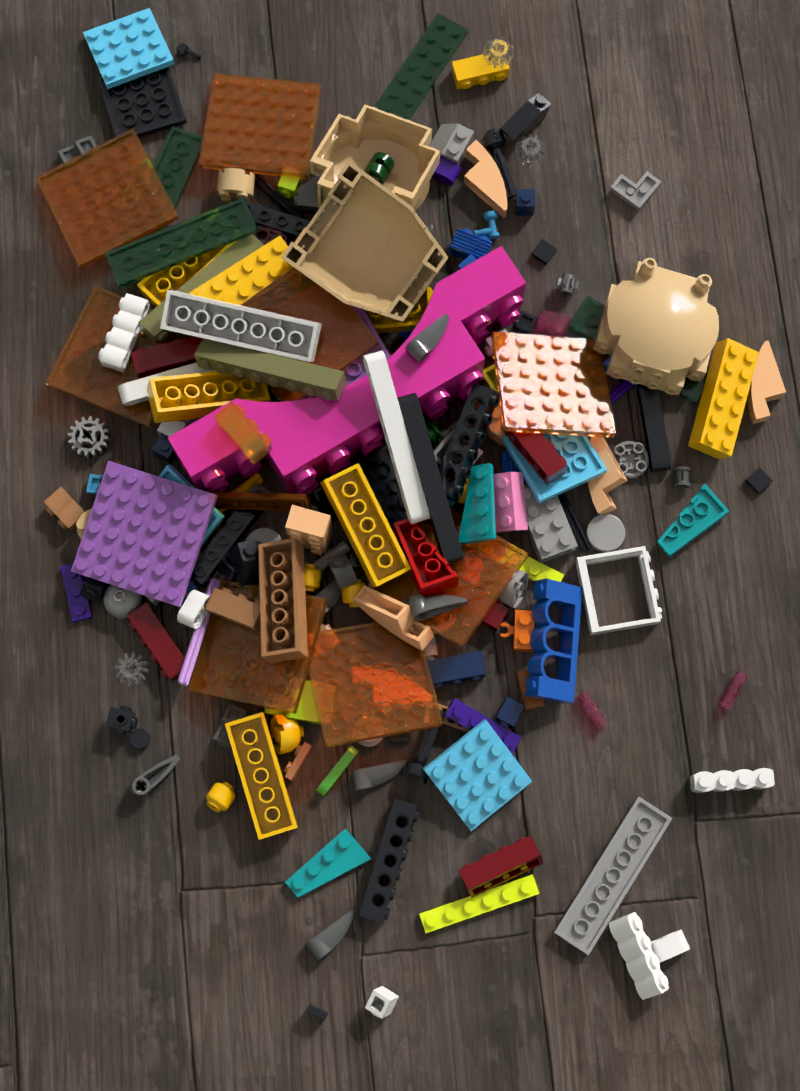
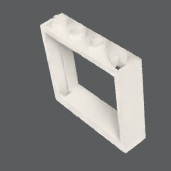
M645 546L576 558L575 564L580 587H583L582 599L590 636L656 625L661 621L662 609L657 605V600L659 599L658 590L653 586L655 576L653 570H650L649 567L651 557L648 551H646ZM638 557L650 618L599 627L587 565Z

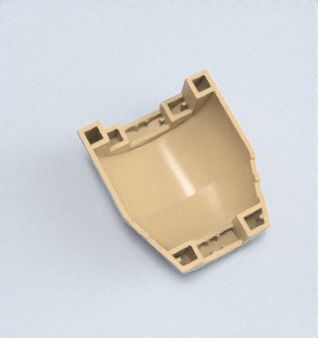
M348 160L337 175L338 180L328 193V197L308 226L303 229L296 241L290 243L281 258L343 303L403 322L442 268L448 256L411 205Z

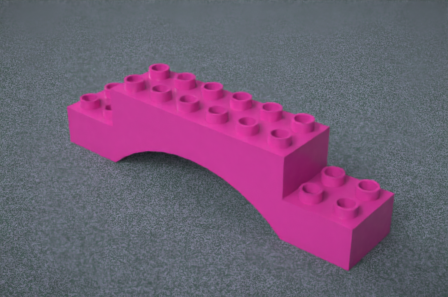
M502 246L436 283L431 300L420 322L409 338L387 359L397 398L416 393L423 417L427 415L430 420H435L449 410L446 403L458 396L463 402L467 400L473 383L480 384L483 379L485 357L477 347V344L489 336L487 329L498 323L502 328L508 327L521 316L518 311H520L524 303L523 295L526 282ZM447 314L449 320L441 340L431 353L418 363L405 347L433 322ZM365 375L361 379L347 385L338 402L328 401L317 396L285 402H256L234 399L169 436L168 440L177 459L197 489L224 492L230 486L228 483L229 479L240 473L243 478L254 475L263 467L260 461L266 458L287 494H293L297 491L298 494L307 495L319 486L316 479L328 472L333 476L351 467L352 464L349 460L362 453L367 458L384 447L382 441L385 440L368 376Z

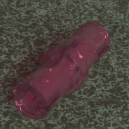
M740 671L736 672L731 684L726 687L727 691L719 704L720 707L728 711L731 710L736 698L741 695L740 691L748 678L746 674Z
M588 691L582 693L586 701L581 694L576 697L585 709V715L590 717L597 731L602 728L598 720L603 727L608 725L598 710L600 709L599 706L594 704Z

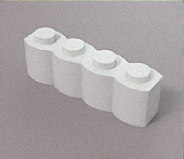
M128 293L124 298H121L119 303L120 311L118 315H114L112 325L114 326L111 332L108 331L105 338L107 344L104 349L101 348L98 355L102 366L124 372L140 333L139 321L149 311L150 304L148 300Z
M760 768L754 771L741 769L735 772L722 770L715 773L705 771L690 776L691 791L695 793H705L711 790L724 792L730 789L743 791L750 788L762 790L775 785L773 770L768 768Z
M633 912L609 923L610 931L617 941L620 954L626 961L628 972L634 980L636 990L641 999L644 1000L669 989L668 979L660 970L659 959L651 949V941L644 933L642 921L638 915Z

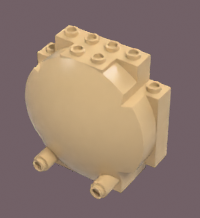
M364 105L356 120L338 114L310 160V173L320 176L317 183L318 208L322 206L328 197V193L338 180L337 175L348 160L364 171L372 156L376 152H383L394 161V167L383 186L411 205L414 210H417L428 194L430 179L440 161V150L429 147L432 139V129L368 105Z
M646 258L643 262L638 261L630 281H622L618 286L611 284L593 350L601 354L611 355L606 374L616 379L628 380L633 384L647 386L650 389L665 391L670 395H679L686 377L692 381H701L706 374L710 353L716 343L719 332L717 310L707 302L709 288L712 284L711 277L707 274H702L698 278L658 267L653 258Z

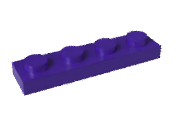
M455 698L452 699L444 714L445 717L469 731L484 719L487 720L512 754L521 739V736Z

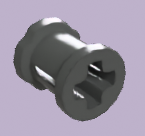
M687 466L675 467L676 483H674V488H690L689 472H691V468Z

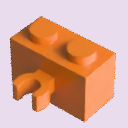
M515 610L513 626L508 623L500 624V627H505L508 630L506 634L500 633L501 638H508L510 635H513L512 652L532 653L533 651L530 644V636L535 624L532 610Z

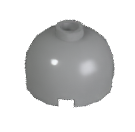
M508 569L500 577H497L494 582V588H496L498 599L506 606L517 608L523 600V597L520 596L523 590L526 591L528 586V573L518 569Z
M110 584L104 592L103 603L107 612L113 617L125 619L128 618L127 615L142 606L143 598L141 594Z

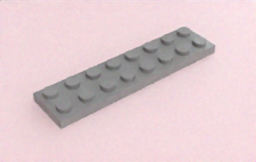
M638 796L554 933L589 955L673 818Z

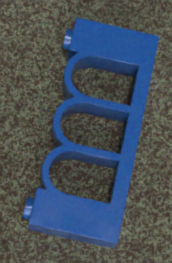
M551 579L535 580L533 600L537 601L533 606L532 616L537 627L533 629L530 636V644L535 653L528 662L530 677H527L526 697L556 703H574L583 587ZM550 604L562 606L561 625L555 624L550 620L548 616ZM548 630L560 633L559 652L553 651L547 646L546 634ZM546 657L558 660L557 679L550 678L545 674L544 660Z

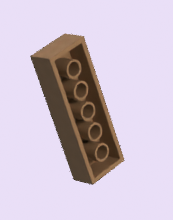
M296 538L258 544L261 656L270 663L308 658L304 546Z

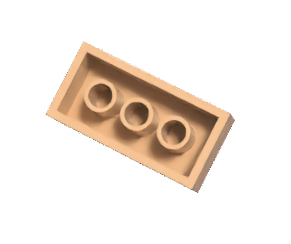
M292 505L285 526L288 539L296 538L305 549L311 550V553L321 556L322 553L326 554L333 535L330 515Z

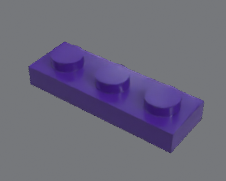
M73 563L60 567L72 621L78 622L93 617L89 599L82 597L84 576L71 572Z

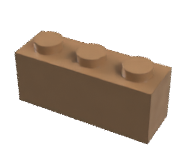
M214 588L205 607L208 612L261 633L260 601L255 600L253 603L242 594L235 596L229 589L222 588L220 590Z

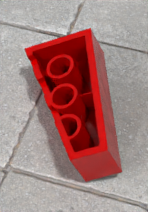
M408 518L395 522L394 535L411 567L410 573L419 594L427 597L457 587L458 574L451 569L446 559L439 554L435 545L428 540L417 523L410 524Z

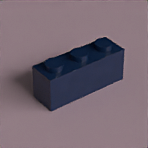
M482 651L424 661L428 687L432 686L433 689L442 688L446 683H452V685L463 684V680L471 679V682L483 680L482 677L486 676Z

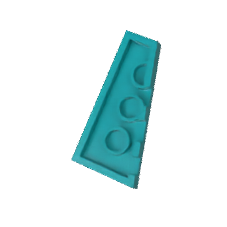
M491 463L472 466L459 533L460 545L496 540L494 476Z
M704 484L696 496L691 499L687 507L679 514L674 523L670 525L657 541V544L670 558L728 515L729 510Z
M344 829L285 883L299 898L371 860V858L351 834Z

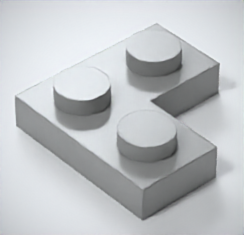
M648 171L637 184L621 174L610 187V191L639 211L660 186L661 181Z

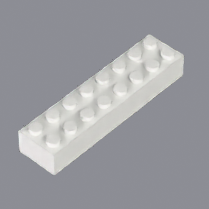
M167 290L160 329L302 361L314 362L322 323L179 291Z

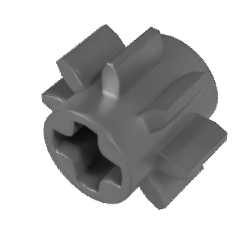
M563 274L562 278L558 277L556 289L560 290V295L570 297L573 296V292L577 293L579 281H575L576 277L574 275Z

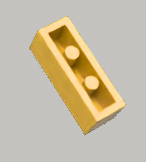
M500 50L452 61L451 71L456 88L468 89L474 85H485L491 81H502L509 78L510 68L505 51Z

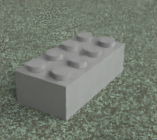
M528 484L524 485L528 524L527 533L539 562L544 563L576 551L578 545L558 496L539 504Z

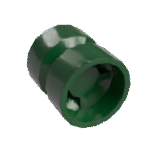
M376 152L364 169V172L383 185L394 167V161L386 153Z

